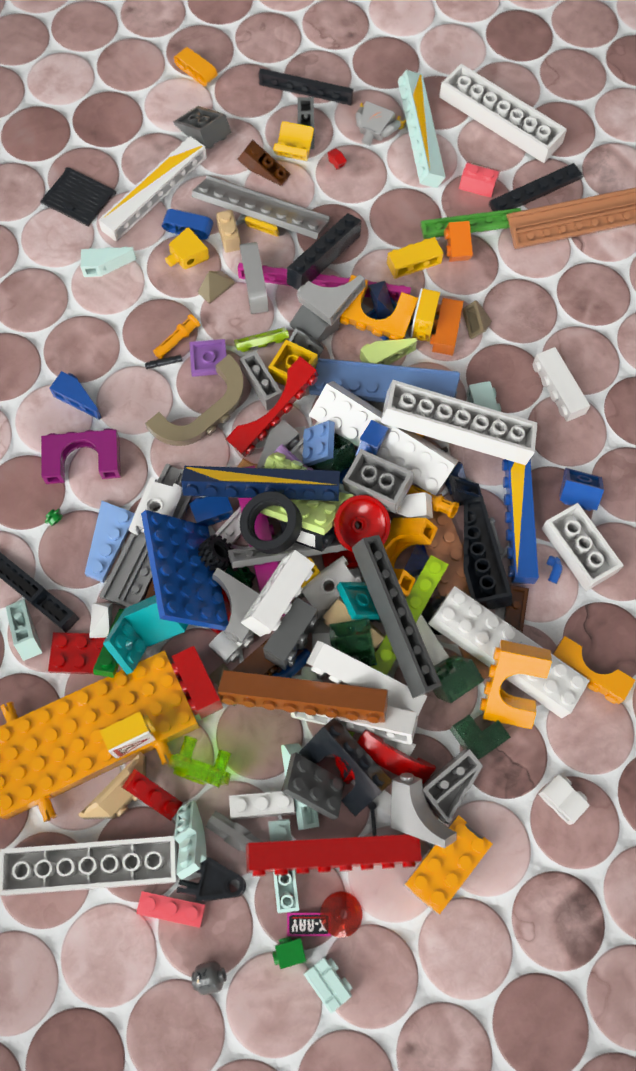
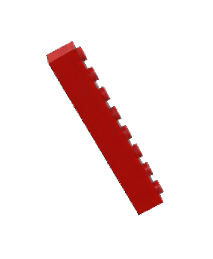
M408 834L253 842L246 845L247 873H253V877L266 876V872H275V875H287L288 871L296 870V874H308L311 869H318V873L331 872V868H339L340 872L352 871V867H361V870H373L374 866L382 865V869L395 868L396 864H402L403 868L416 867L415 863L422 861L420 839Z

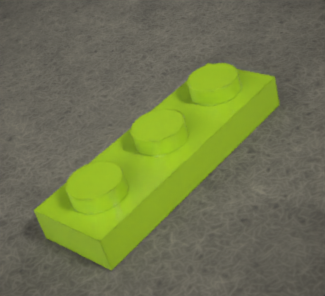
M283 327L236 339L234 344L237 351L246 352L251 350V347L258 346L261 348L268 346V343L284 342L286 338H289L288 330Z

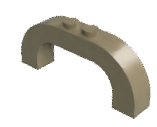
M230 354L215 365L216 372L227 385L224 396L193 422L183 426L170 423L158 412L145 423L147 430L155 438L173 446L190 445L201 440L207 434L211 435L217 429L216 426L220 423L224 424L230 419V415L239 406L243 396L242 371Z

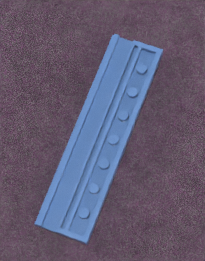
M318 358V364L316 365V370L319 374L317 376L318 380L313 386H310L309 393L310 395L320 396L326 384L334 381L362 400L385 403L386 393L392 380H396L456 398L460 372Z

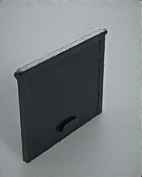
M66 167L64 173L40 202L89 226L113 194H116V191Z

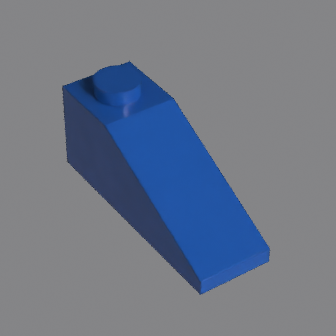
M61 371L50 386L53 397L100 420L101 415L98 408L79 383L77 377L71 373L66 374Z

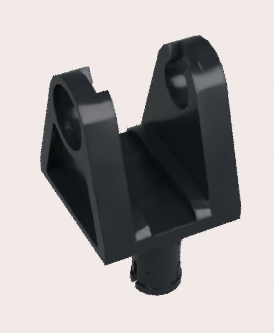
M206 857V860L200 863V869L195 871V873L201 874L199 883L180 878L178 884L187 886V888L177 887V893L196 896L197 901L205 902L240 897L245 893L246 882L240 875L212 858ZM232 880H238L240 883V887L236 892H232L229 888Z

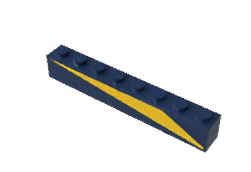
M184 466L181 483L183 496L253 498L264 492H278L292 500L339 501L340 471Z

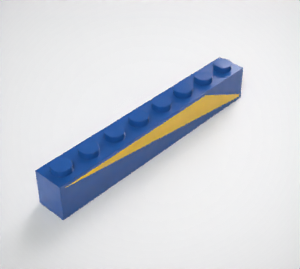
M504 459L502 460V471H505L503 488H506L504 505H507L505 523H508L506 541H509L507 559H510L511 565L508 566V577H511L512 584H535L539 574L531 459L526 465Z

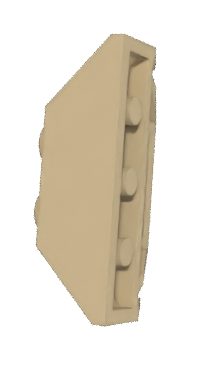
M140 752L78 815L85 820L115 819L117 816H123L129 809L127 806L133 800L137 801L138 798L123 789L122 786L134 769L146 776L147 758Z

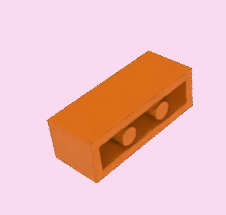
M442 298V303L437 305L436 315H439V318L434 320L433 329L436 330V333L431 335L430 344L433 345L432 352L453 356L463 301Z

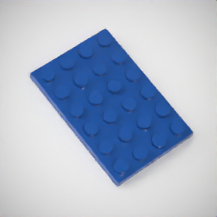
M149 510L142 512V522L160 619L225 631L229 622L221 586L212 579L214 570H209V566L205 567L204 564L206 563L200 560L202 556L198 555L200 552L198 551L199 545L210 537L208 526Z

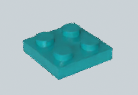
M340 582L336 586L352 620L380 619L365 582Z

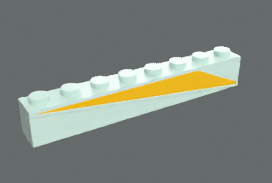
M405 70L398 80L417 174L421 185L437 188L446 176L423 75Z

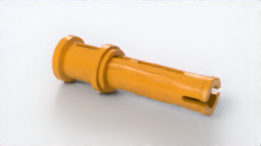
M189 314L182 324H178L176 330L153 350L159 359H162L183 338H188L190 336L189 333L195 328L200 327L199 321L192 314Z
M411 485L406 494L423 492L430 494L434 511L443 512L449 518H453L459 508V503L448 501L442 495H433L414 485Z

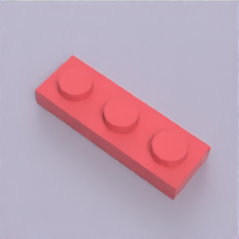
M142 891L136 914L201 928L206 905Z

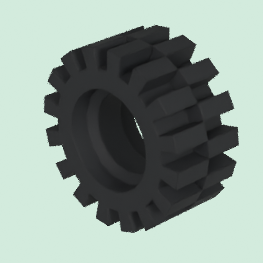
M211 535L198 548V551H200L198 555L202 556L201 562L204 561L206 563L204 566H209V570H214V572L217 567L224 571L231 565L228 550H234V548H230L231 543H227V539H222L221 535Z

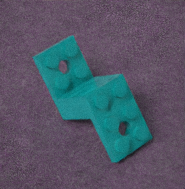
M156 595L125 608L104 640L103 645L124 672L130 674L135 670L147 647L185 632L189 624L160 619Z

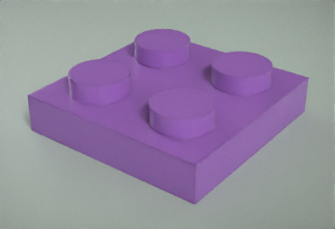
M225 339L189 342L192 377L219 375L216 372L215 365L227 356Z

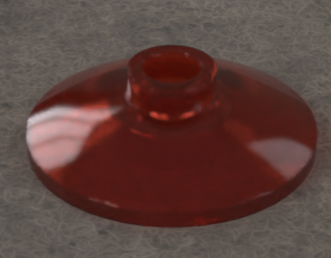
M344 891L330 894L321 906V923L324 929L334 937L345 938L351 936L358 930L362 921V908L355 896ZM342 910H345L347 913L345 919L341 917Z

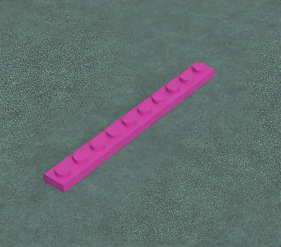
M243 263L238 264L239 279H245ZM262 265L266 283L287 285V269ZM319 274L311 283L322 287H338L347 284L350 278ZM368 280V285L377 283ZM386 283L389 296L396 302H398L402 292L408 295L411 293V287ZM367 288L364 297L371 298L369 288Z

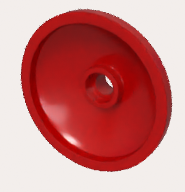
M368 495L350 497L336 511L334 517L335 535L340 544L352 553V547L363 538L379 535L384 545L390 533L389 514L384 505L374 497ZM356 522L360 525L358 529L355 527Z

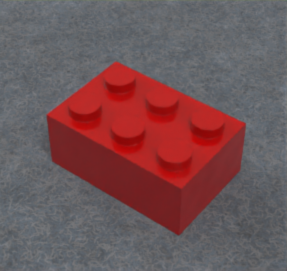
M191 646L173 655L172 659L174 662L171 663V666L177 678H182V681L179 683L186 697H191L187 701L194 715L199 714L202 719L223 709L195 646Z

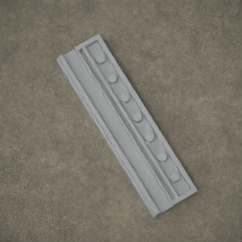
M209 175L192 190V197L314 239L320 237L330 221V216Z
M167 463L157 482L172 487L175 483L182 487L181 480L184 470L174 468ZM182 492L173 517L183 519L193 496H183ZM156 507L152 511H158L160 507ZM131 532L99 595L100 598L125 608L143 601L153 580L145 533L139 532V535Z

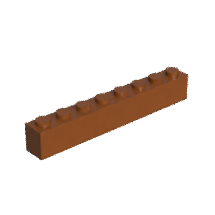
M227 670L223 671L218 688L220 701L227 705L240 704L250 708L256 706L264 707L267 710H285L289 713L303 712L308 715H326L330 718L343 717L352 721L358 719L367 720L371 723H385L388 705V690Z

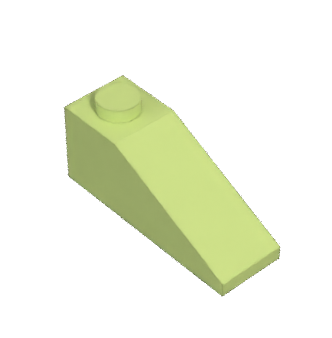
M416 338L375 341L371 344H366L360 350V360L364 363L390 365L415 351L417 340Z

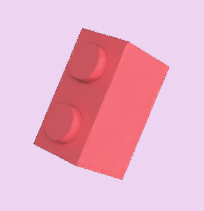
M467 162L459 189L491 198L500 170Z

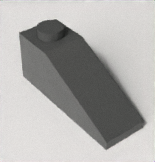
M297 97L298 124L314 128V97ZM314 133L310 149H314Z

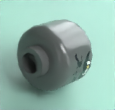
M211 961L199 964L195 968V972L192 973L191 979L194 990L198 991L201 995L219 992L227 977L225 969L221 968L218 962Z

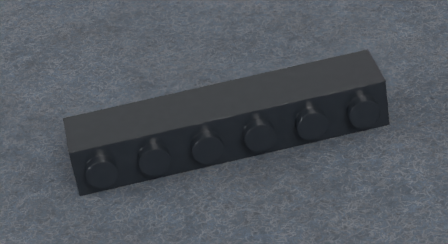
M349 213L341 218L287 267V285L298 290L308 281L312 282L360 237L362 220Z

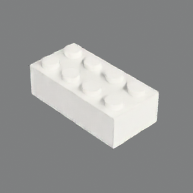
M578 503L548 519L542 527V531L585 591L615 575L624 566Z
M296 550L284 557L241 621V624L260 637L270 634L272 630L276 631L282 622L279 619L283 613L287 614L292 607L290 602L293 597L297 598L303 589L301 585L304 580L308 581L312 576L313 571L311 569L315 564Z

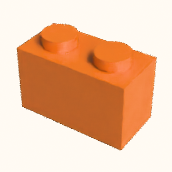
M470 221L448 223L446 229H444L445 240L447 239L448 246H446V256H449V262L470 260L473 256Z

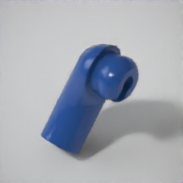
M549 556L547 565L552 566V571L548 581L557 584L562 573L561 561L558 557Z

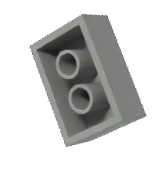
M360 449L343 479L344 491L355 496L368 495L374 497L384 505L386 510L396 514L413 483V472Z

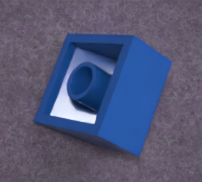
M565 468L559 493L560 501L569 506L578 503L584 510L591 511L593 509L597 511L604 492L602 477Z

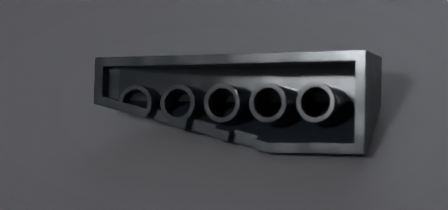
M483 496L464 500L463 571L471 598L485 608L494 610L512 606V592Z

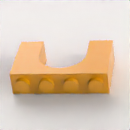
M351 275L349 282L355 279L357 276ZM365 279L366 287L342 313L340 323L354 325L355 328L361 331H371L373 335L378 337L386 336L389 340L404 339L417 307L418 298L402 292L394 312L389 317L382 320L372 319L361 308V303L368 288V280Z
M393 518L390 524L389 536L383 545L404 596H409L416 579L404 569H394V564L399 554L407 547L416 544L431 545L438 528L427 518Z
M501 640L499 647H495L493 659L495 663L494 665L491 664L489 668L490 682L486 681L484 693L486 697L482 698L480 702L483 719L532 729L537 713L536 701L512 696L502 689L501 684L506 678L515 674H527L547 679L552 663L551 650Z

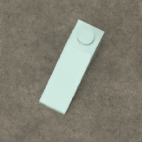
M23 599L6 606L13 644L22 660L25 661L41 654L40 641L26 601Z

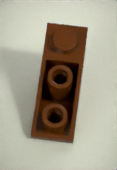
M253 139L237 159L251 172L279 186H282L290 176V173Z

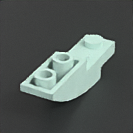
M299 743L281 745L285 778L290 756L295 752L299 754L303 749ZM294 799L298 830L320 827L318 812Z
M195 801L181 806L176 815L174 839L179 843L176 874L181 879L199 870L200 863L206 860L205 832Z
M290 819L268 821L270 842L292 840ZM295 870L288 871L287 875H275V872H273L277 913L299 911Z

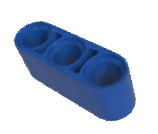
M168 209L162 222V228L167 232L180 234L189 227L199 239L207 240L214 223L212 219L206 216Z

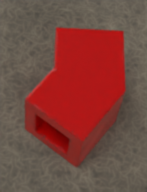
M335 148L328 152L329 162L334 165L336 170L345 166L347 160L341 151Z

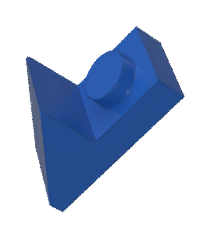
M371 420L360 437L361 443L355 455L357 456L360 449L377 456L389 427Z

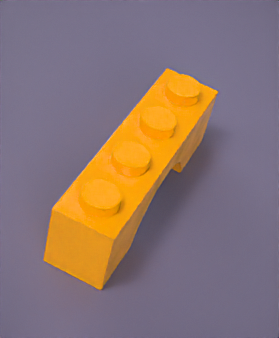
M566 636L560 640L552 653L555 657L590 680L587 687L594 692L602 693L611 703L620 704L623 702L636 681L619 669L610 674L593 672L583 661L582 646Z

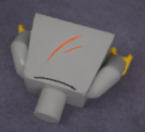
M368 101L365 102L364 106L363 103H360V108L356 112L357 126L360 132L364 134L362 143L368 146L371 145L373 139L382 141L384 137L389 136L397 129H403L406 120L401 121V116H398L397 120H395V113Z

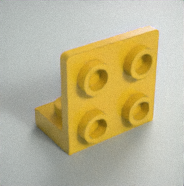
M282 121L278 144H274L273 150L275 155L308 162L314 128Z

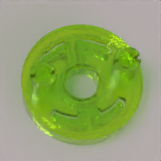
M185 735L179 754L171 755L168 767L174 769L173 774L201 785L206 783L220 788V785L228 786L232 775L226 772L231 753L219 750L214 766L194 760L191 757L198 739Z

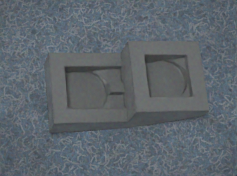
M299 327L294 329L288 340L318 354V358L324 349L316 339Z

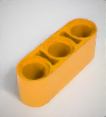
M185 47L174 56L176 65L203 86H206L218 75L212 64L188 47Z

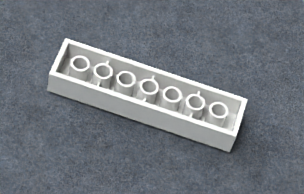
M460 64L441 84V99L543 163L563 143L567 128L463 64Z
M392 380L386 393L381 423L526 465L535 453L537 422L396 380Z
M334 381L327 383L309 416L320 423L328 420L335 422L334 432L357 447L361 443V435L371 420L389 427L377 456L412 471L413 483L427 492L437 495L455 468L458 460L414 432L381 423L383 412Z
M455 586L447 594L428 625L489 668L491 664L494 665L495 663L493 659L495 647H499L501 640L543 648ZM551 654L552 663L547 679L527 674H515L506 678V680L560 718L569 715L573 711L590 681L553 654Z
M174 836L0 849V896L178 883L179 876L176 874L178 842L174 839Z

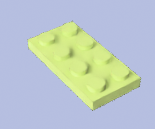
M290 499L301 513L302 528L325 535L334 526V517L339 507L319 500ZM269 506L260 512L261 514L288 522L287 512L281 506Z

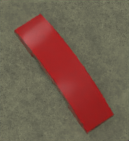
M367 729L364 730L357 741L379 766L398 776L402 773H411L414 777L422 779L423 784L436 769L435 765L419 757L415 759L384 743L382 737Z

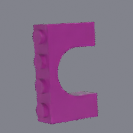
M87 430L80 433H50L41 436V477L46 484L65 483V460L72 451L82 447L91 448L98 453V470L102 479L121 478L120 439L117 430Z

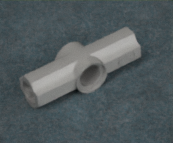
M216 811L206 825V828L222 837L226 843L245 853L248 843L263 842L242 825L230 821L227 817Z

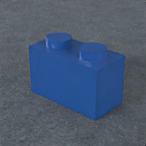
M199 497L189 503L197 524L211 526L229 519L233 514L228 497Z

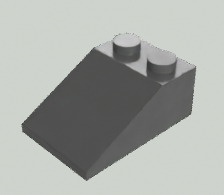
M200 106L195 107L173 121L174 125L187 137L191 136L204 145L205 149L212 148L215 143L226 139L227 135L232 133L225 114Z

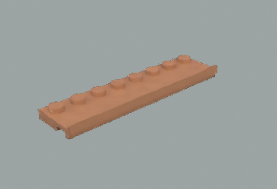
M636 187L508 213L506 217L514 249L636 224Z

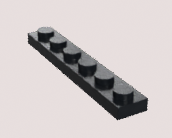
M260 68V86L350 106L352 104L353 88Z
M572 163L490 200L489 206L493 211L516 209L580 180L583 174Z

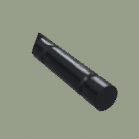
M180 354L156 361H149L145 363L146 369L182 362V356Z

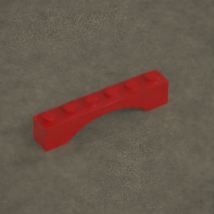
M300 356L288 369L285 389L276 405L258 420L238 425L225 440L244 457L247 454L251 455L256 449V444L259 441H263L268 436V431L281 421L282 415L290 412L293 408L292 404L305 395V390L309 385L313 386L318 380L317 376L319 375L317 370Z

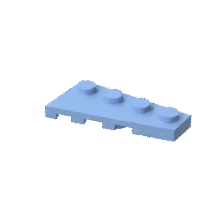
M101 501L85 569L87 577L104 583L129 533V527L135 513Z

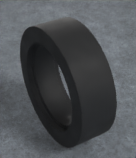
M264 492L253 497L244 507L240 517V531L245 541L258 551L266 554H277L290 548L298 539L302 529V516L298 507L288 497L278 492ZM269 506H281L286 510L288 516L284 532L273 540L265 541L259 539L255 533V521L258 514Z

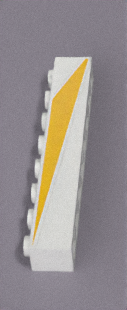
M191 136L186 141H183L175 151H172L141 182H138L130 192L126 193L118 203L114 204L107 213L101 216L99 224L102 232L117 242L207 158L205 146Z

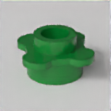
M52 509L45 516L47 518L45 523H49L51 526L57 524L63 518L60 509L56 511Z

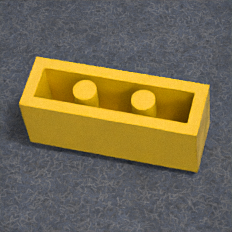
M435 237L424 239L421 242L409 244L406 247L388 252L387 265L394 279L441 264L443 251Z

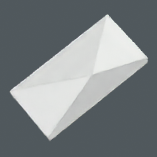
M113 602L93 603L90 638L107 637L111 628Z

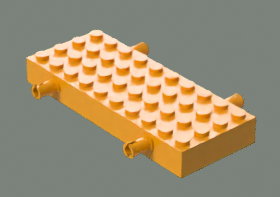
M165 650L140 661L135 670L130 674H126L121 668L120 671L116 672L114 678H103L21 717H18L13 702H7V706L5 704L0 706L6 719V723L0 726V818L8 820L38 805L43 821H50L51 818L57 817L50 800L51 798L133 760L140 752L145 754L156 749L162 765L168 764L165 755L168 761H174L167 743L200 727ZM138 712H141L143 716L148 715L156 730L152 732L155 741L118 759L108 752L100 730Z

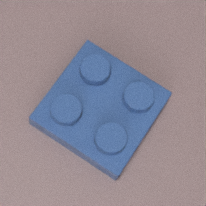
M328 420L304 429L302 463L304 465L311 466L333 458L335 422Z

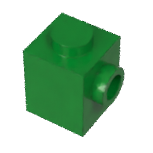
M290 936L278 940L279 945L275 946L276 951H272L274 963L279 965L280 969L306 962L301 938L292 940Z

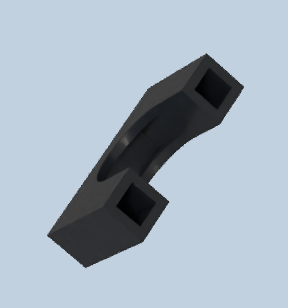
M333 718L324 725L299 752L301 756L315 764H319L327 755H336L350 765L354 772L355 785L342 799V802L355 817L393 782L336 718Z

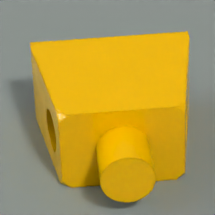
M187 227L169 243L171 255L165 258L170 267L179 263L183 269H188L208 260L209 253L208 248Z

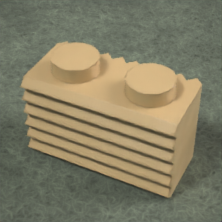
M233 211L217 212V225L224 251L228 253L240 250V235Z

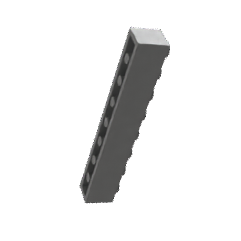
M379 535L363 538L352 547V551L411 696L415 698L430 693L442 685Z

